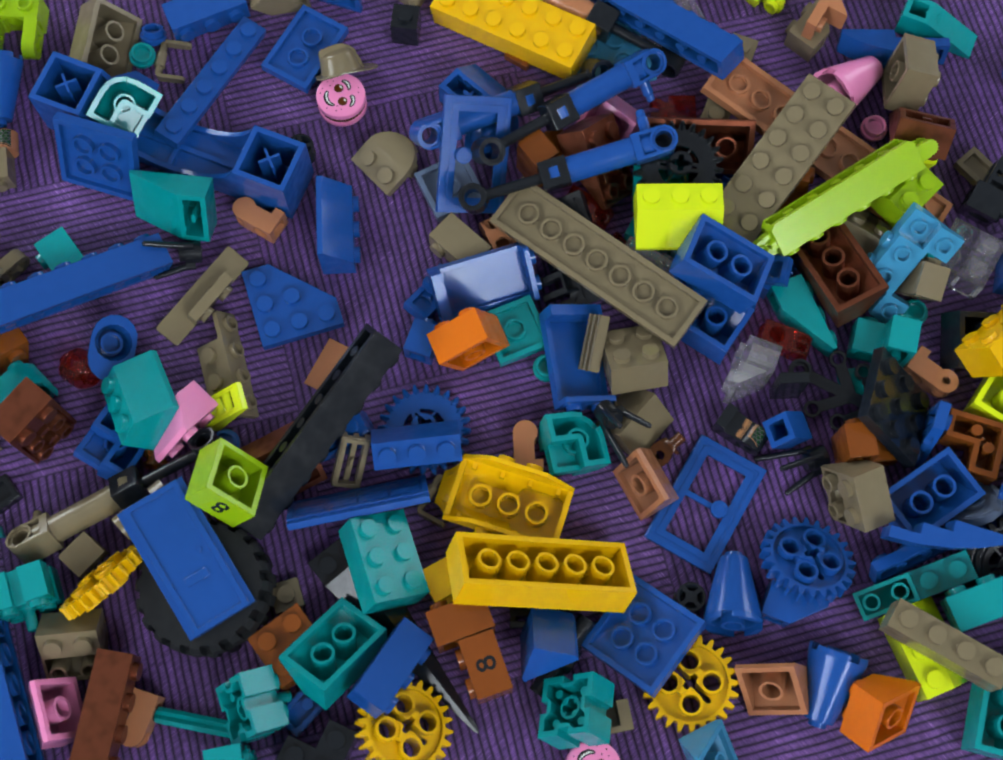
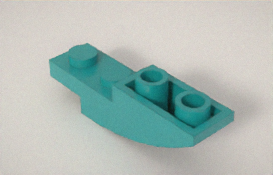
M963 550L855 592L852 595L865 622L887 613L891 603L900 598L912 604L978 578V575L967 551Z

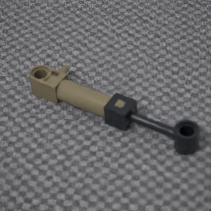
M203 427L188 440V447L191 451L144 476L135 465H132L108 478V486L52 516L47 512L42 513L40 510L34 511L31 520L17 526L7 535L5 540L6 547L23 564L48 557L63 549L66 539L150 495V492L147 490L150 485L158 479L161 480L195 462L200 449L219 439V436L212 428Z

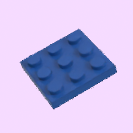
M57 111L52 119L62 180L133 201L129 171L140 170L137 135Z
M633 574L637 594L625 612H605L584 639L581 646L648 695L655 698L706 628L707 623Z

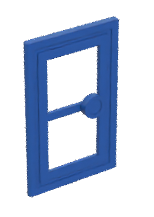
M444 94L436 212L468 213L461 206L459 198L453 197L455 159L461 164H467L472 159V152L469 148L462 146L456 150L459 111L497 113L495 138L500 139L510 133L513 98ZM509 146L505 148L506 153L503 161L493 166L491 187L506 183ZM484 153V155L488 159L492 153ZM505 195L490 199V203H488L487 208L482 213L494 214L503 203ZM468 197L466 199L467 204L471 206L477 205L481 198Z
M701 434L672 485L679 499L656 513L643 537L710 575L767 470ZM707 455L745 476L729 507L721 500L711 503L688 490ZM685 495L709 508L713 517L722 518L704 552L666 531Z

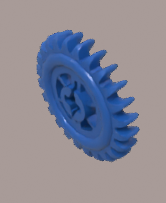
M427 383L424 385L423 392H419L417 386L413 385V394L411 395L405 389H402V400L393 395L392 399L395 406L385 404V409L389 415L380 414V419L386 425H378L377 429L405 426L410 417L413 419L411 425L420 424L419 419L422 424L436 422L435 417L437 415L443 421L458 420L461 445L465 446L470 443L468 439L463 437L472 432L471 428L463 427L470 422V417H461L466 412V407L456 408L459 404V397L449 401L450 390H447L441 396L439 385L436 386L432 393L429 391ZM421 411H430L433 413L430 415L428 413H421ZM446 463L409 467V474H413L419 468L420 474L425 475L426 470L430 468L432 474L436 475L437 466H440L444 471L448 468Z

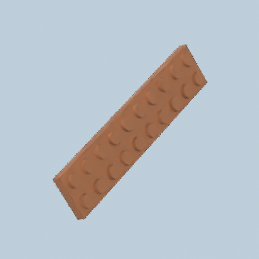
M745 57L724 80L712 74L700 90L702 94L738 119L756 120V132L762 136L795 93ZM841 126L812 167L815 168L817 175L827 181L876 149ZM936 192L923 208L943 222L954 204ZM871 206L867 208L868 211L878 218H882Z

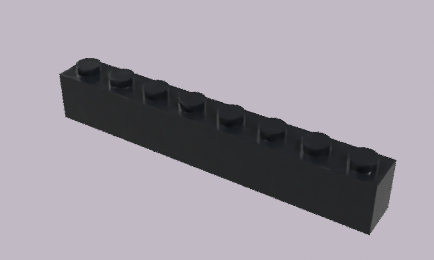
M366 323L263 462V464L268 466L255 517L237 525V527L259 540H262L266 534L274 529L276 520L284 510L291 506L295 494L301 486L308 483L318 463L326 459L330 447L336 439H339L345 433L347 424L353 416L360 413L365 400L371 392L380 386L382 377L388 369L397 363L399 354L402 352L400 347Z

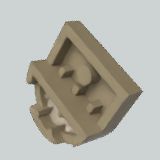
M384 131L371 136L351 160L387 196L391 197L408 177L413 178L414 173L417 172L418 150L415 144L406 136L396 132Z

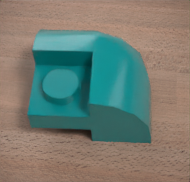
M128 76L114 77L106 81L98 90L85 115L101 124L135 133L138 138L163 94L137 79Z
M570 411L545 414L538 430V442L540 452H545L549 474L553 476L565 474L576 476L602 469L611 464L605 435L601 426L597 427L591 419L583 416L582 412Z

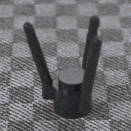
M166 241L142 242V245L147 247L178 249L180 262L185 261L186 263L155 275V280L186 270H196V263H203L201 241L184 243Z
M604 400L596 406L594 416L601 423L602 431L607 436L619 460L625 468H628L629 463L613 436L611 429L623 427V416L647 428H651L652 424L626 410L622 405L616 406L612 401Z
M811 445L800 449L754 457V461L758 462L800 455V459L782 465L779 468L780 471H785L802 465L806 471H811L785 490L784 494L787 496L814 477L822 475L821 466L831 463L828 451L823 445L813 448Z

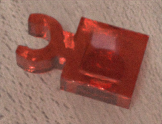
M669 95L667 102L655 98L654 101L649 103V108L659 109V112H651L650 117L696 118L695 95Z

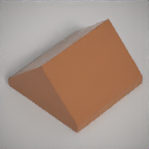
M640 447L635 449L626 458L629 463L628 468H625L621 463L612 471L640 521L679 499L655 455L649 448Z
M798 663L735 665L734 670L749 715H808L807 666Z

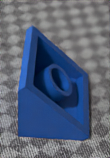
M530 608L520 634L521 677L524 682L579 660L576 621L573 613L553 609Z

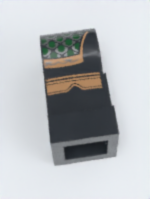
M729 402L711 430L736 447H740L747 453L757 456L768 441L765 429L738 411L739 408Z

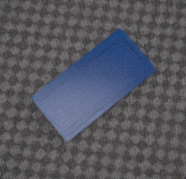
M426 475L293 501L287 510V528L290 531L431 502Z
M181 476L124 509L117 516L190 641H193L247 608L256 600L202 509L184 499L188 486Z

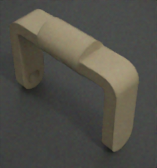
M166 39L161 43L160 50L157 51L154 64L156 68L155 75L162 82L184 84L185 78L183 76L162 73L166 65L168 48L191 50L192 44Z
M442 474L437 475L431 484H427L430 501L438 490L437 487L442 480ZM430 502L418 505L417 514L440 528H444L446 524L443 521L423 511Z

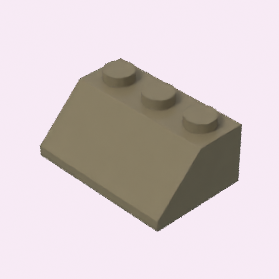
M106 0L87 1L80 7L69 57L99 67L111 77L132 72L133 65L129 59V51L138 43L143 19Z

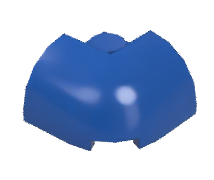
M106 404L92 423L88 433L75 449L73 456L98 470L97 475L108 480V478L128 467L136 466L145 449L121 445L118 433L115 431L113 419L108 411V405Z

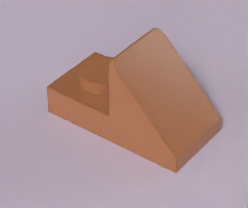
M819 0L807 20L801 36L811 40L815 32L821 33L826 23L842 29L847 19V12L843 1Z

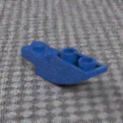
M842 29L836 50L838 53L854 60L866 56H874L881 62L884 68L902 37H896L895 30ZM926 38L935 41L936 52L939 54L938 64H944L951 46L949 38Z

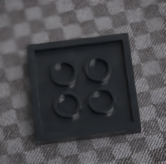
M880 347L873 351L858 418L904 468L916 467L930 398L913 380L912 376L902 368L896 358L885 347Z

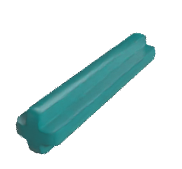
M157 707L155 711L154 722L157 724L229 738L226 728L228 720L165 707Z

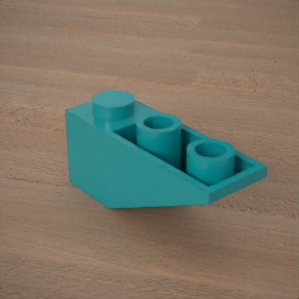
M907 0L895 27V32L902 35L907 33L922 38H949L951 46L948 52L969 59L977 39L975 33L937 3L930 0Z
M802 274L789 278L787 287L771 285L767 298L777 319L827 358L833 351H836L838 348L837 337L832 330L828 329L825 323V313L822 307L816 304L813 298L812 286L808 281L804 280Z

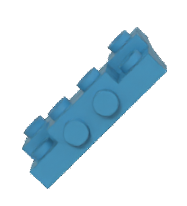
M913 202L890 231L887 230L881 236L876 249L867 254L889 286V289L868 309L869 314L885 324L893 315L904 314L910 307L909 303L894 292L927 253L947 263L964 244V238L944 225L927 209Z

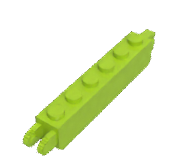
M921 137L911 142L899 139L891 140L763 220L761 225L763 234L752 243L772 255L790 256L797 253L801 245L821 238L825 230L843 224L847 221L849 215L867 209L873 200L878 197H885L891 194L897 185L915 179L918 176L917 173L926 168L924 161L931 158L939 150L938 143L934 139Z

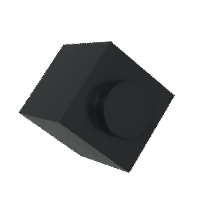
M394 3L390 24L392 43L418 46L422 24L420 6Z

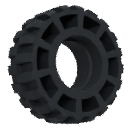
M213 519L207 520L256 602L200 637L190 641L143 560L139 567V570L142 571L141 577L136 579L135 591L139 592L140 598L136 600L137 610L144 614L142 622L146 629L152 631L154 638L161 644L167 645L172 650L198 658L202 656L210 658L222 657V654L225 652L234 653L240 650L241 644L248 641L247 639L256 633L255 631L260 625H266L270 618L266 614L269 607H274L276 596L272 594L273 588L277 586L276 576L271 571L273 564L270 557L263 551L264 548L261 544L242 529L232 528L222 521L216 522Z

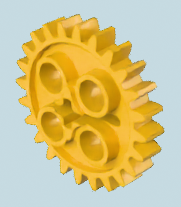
M130 545L127 549L114 553L77 584L78 587L59 608L69 621L74 620L77 616H81L84 612L88 613L104 599L108 598L109 594H113L127 582L129 574L143 560L135 545Z
M702 635L698 637L697 641L685 655L694 657L697 661V666L694 669H686L680 662L677 669L687 680L694 678L696 680L695 688L708 697L711 702L707 704L694 688L685 689L683 687L685 680L676 672H673L670 676L677 684L674 690L666 691L661 688L655 698L646 692L642 695L643 699H652V702L647 707L648 711L657 708L658 713L655 719L667 718L666 728H669L673 722L676 723L677 733L681 732L683 726H688L689 733L695 730V726L701 728L706 723L716 720L717 716L722 720H726L727 714L723 709L733 710L735 706L729 699H737L739 696L737 692L731 690V688L739 686L738 680L731 679V676L736 674L734 668L727 667L732 661V657L724 659L721 657L724 651L723 647L716 651L713 650L714 640H710L707 645L702 644ZM709 676L716 678L719 682V689L715 691L706 689L703 679ZM686 698L695 699L698 702L699 710L694 713L685 711L682 705L683 700Z
M419 680L414 686H412L411 682L405 690L400 688L395 695L396 698L404 703V713L400 712L395 705L388 716L381 714L375 719L362 708H358L357 712L363 718L356 720L354 724L362 727V731L357 733L355 738L364 739L365 743L360 745L358 749H368L369 754L365 760L373 758L375 760H441L445 758L446 754L441 748L446 749L451 746V743L445 737L453 734V730L445 728V724L451 722L452 718L444 717L443 715L449 707H440L438 704L442 695L433 698L431 696L433 687L431 686L423 690V681ZM420 718L428 722V731L421 728ZM402 723H405V724H406V727H405L406 733H404V732L402 731L403 726H404ZM379 724H383L388 728V738L380 734ZM404 742L410 744V746L412 747V757L406 755V753L404 752Z

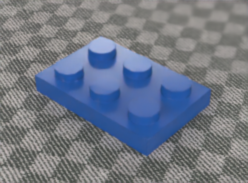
M303 4L261 64L262 70L307 94L316 82V76L321 73L318 52L320 49L342 43L349 34L348 27Z

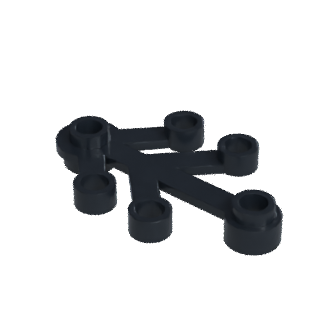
M833 351L828 357V362L830 366L835 368L840 384L812 371L810 363L805 359H796L789 365L788 372H794V368L800 366L804 372H809V383L835 395L820 401L810 400L806 402L803 406V413L806 417L814 418L820 412L849 403L860 408L863 396L855 392L846 366L847 357L843 351ZM833 355H840L842 363L835 364L832 359ZM861 363L854 369V376L857 380L862 381L863 388H865L867 377H861L858 370L860 367H864L869 371L870 365ZM809 404L816 406L817 412L815 414L808 413L807 406ZM859 410L845 415L840 413L832 415L828 421L829 427L834 431H838L840 427L833 425L834 417L841 418L843 424H845L846 420L858 418Z

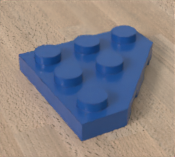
M269 264L241 272L264 350L345 327L336 297Z

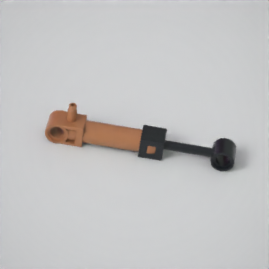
M541 0L595 23L596 38L603 43H607L611 34H614L640 49H660L664 52L667 59V66L661 74L668 78H676L686 62L685 58L669 49L662 48L617 24L621 12L600 0H597L596 3L590 0Z

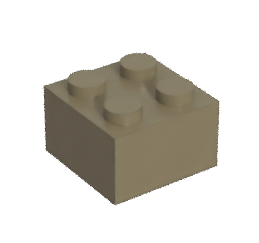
M907 33L903 35L883 68L881 79L884 109L894 111L902 107L918 111L920 107L925 105L928 94L933 87L938 85L941 78V72L938 68L939 54L936 52L935 41Z
M641 326L614 329L607 332L602 361L612 395L668 386V359L659 338Z

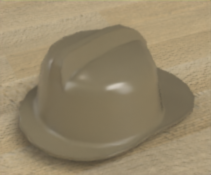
M337 43L320 49L318 52L321 73L316 76V80H328L348 73L375 69L378 67V64L362 63L353 47L348 44Z

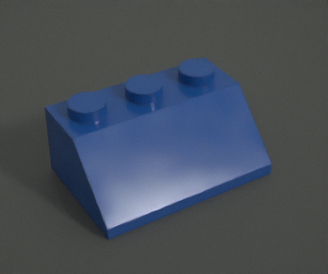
M316 176L317 255L323 274L356 273V263H361L360 246L356 247V238L360 237V222L355 221V212H360L359 196H354L351 185L324 176Z
M702 214L678 248L668 272L741 314L757 303L775 256L707 215Z
M675 276V279L708 300L707 305L681 341L720 365L755 309L750 307L739 314Z
M948 446L889 488L895 521L888 524L913 531L914 524L923 522L940 527L984 496L986 492Z

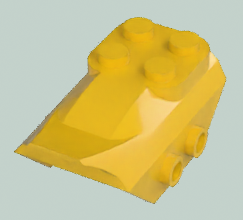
M463 454V461L455 467L445 470L434 501L443 512V520L474 529L473 533L560 539L575 488L553 475L543 472L541 466L527 463L524 466L515 463L514 458L499 454L498 457Z

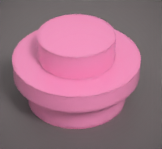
M879 115L866 117L860 125L862 136L872 142L882 140L888 130L885 119Z

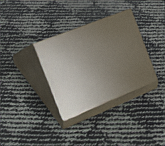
M647 390L623 393L614 404L616 406L622 405L626 410L650 422L652 427L647 428L623 416V427L611 429V432L620 448L630 455L637 448H650L674 419L655 393ZM597 421V422H596L597 427L600 426L601 423H600L599 421Z

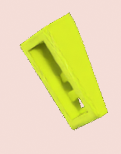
M235 382L211 396L219 405L211 413L214 418L206 427H210L214 431H220L248 409L241 382Z

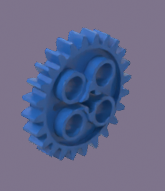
M793 517L790 523L786 519H782L780 525L774 523L771 530L766 532L759 547L762 549L759 558L764 560L761 568L769 569L766 575L767 579H776L774 588L783 586L785 588L783 595L786 596L790 592L795 593V601H798L803 596L807 604H810L813 598H815L819 605H822L825 599L832 603L836 596L841 598L844 592L848 590L856 574L853 571L856 562L850 560L854 553L852 551H845L848 542H839V533L831 535L829 533V525L822 529L818 520H816L814 525H811L807 517L804 518L802 523L796 517Z

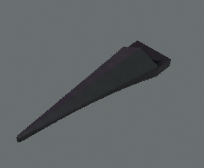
M339 538L308 562V565L325 587L338 599L343 597L361 610ZM406 606L366 614L387 629V637L404 617L417 625ZM432 651L422 665L417 663L412 672L428 687L432 686L433 692L437 696L442 695L441 700L475 733H479L475 722Z

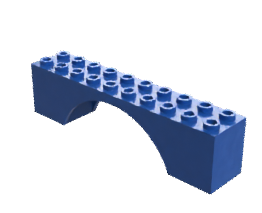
M53 51L28 98L50 129L54 130L52 118L57 111L99 123L85 114L98 90L112 77L99 67ZM156 107L137 138L139 162L171 174L213 177L214 190L235 198L250 197L259 207L272 212L276 207L285 212L286 217L293 218L314 174L306 143L257 125L243 132H224L196 125L181 146L176 149L154 134L155 128L167 114Z

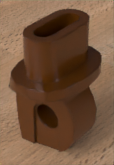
M677 432L670 439L665 437L657 441L649 449L652 450L662 467L670 462L672 455L680 454L678 448L687 440L680 432ZM659 451H662L664 453V457L662 459L657 458V453Z

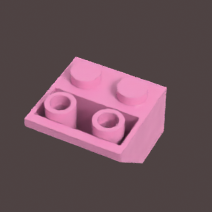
M194 380L175 395L179 408L154 449L155 460L158 463L168 455L173 459L185 447L182 443L185 442L188 445V440L199 431L198 428L206 427L214 418L211 413L219 404Z

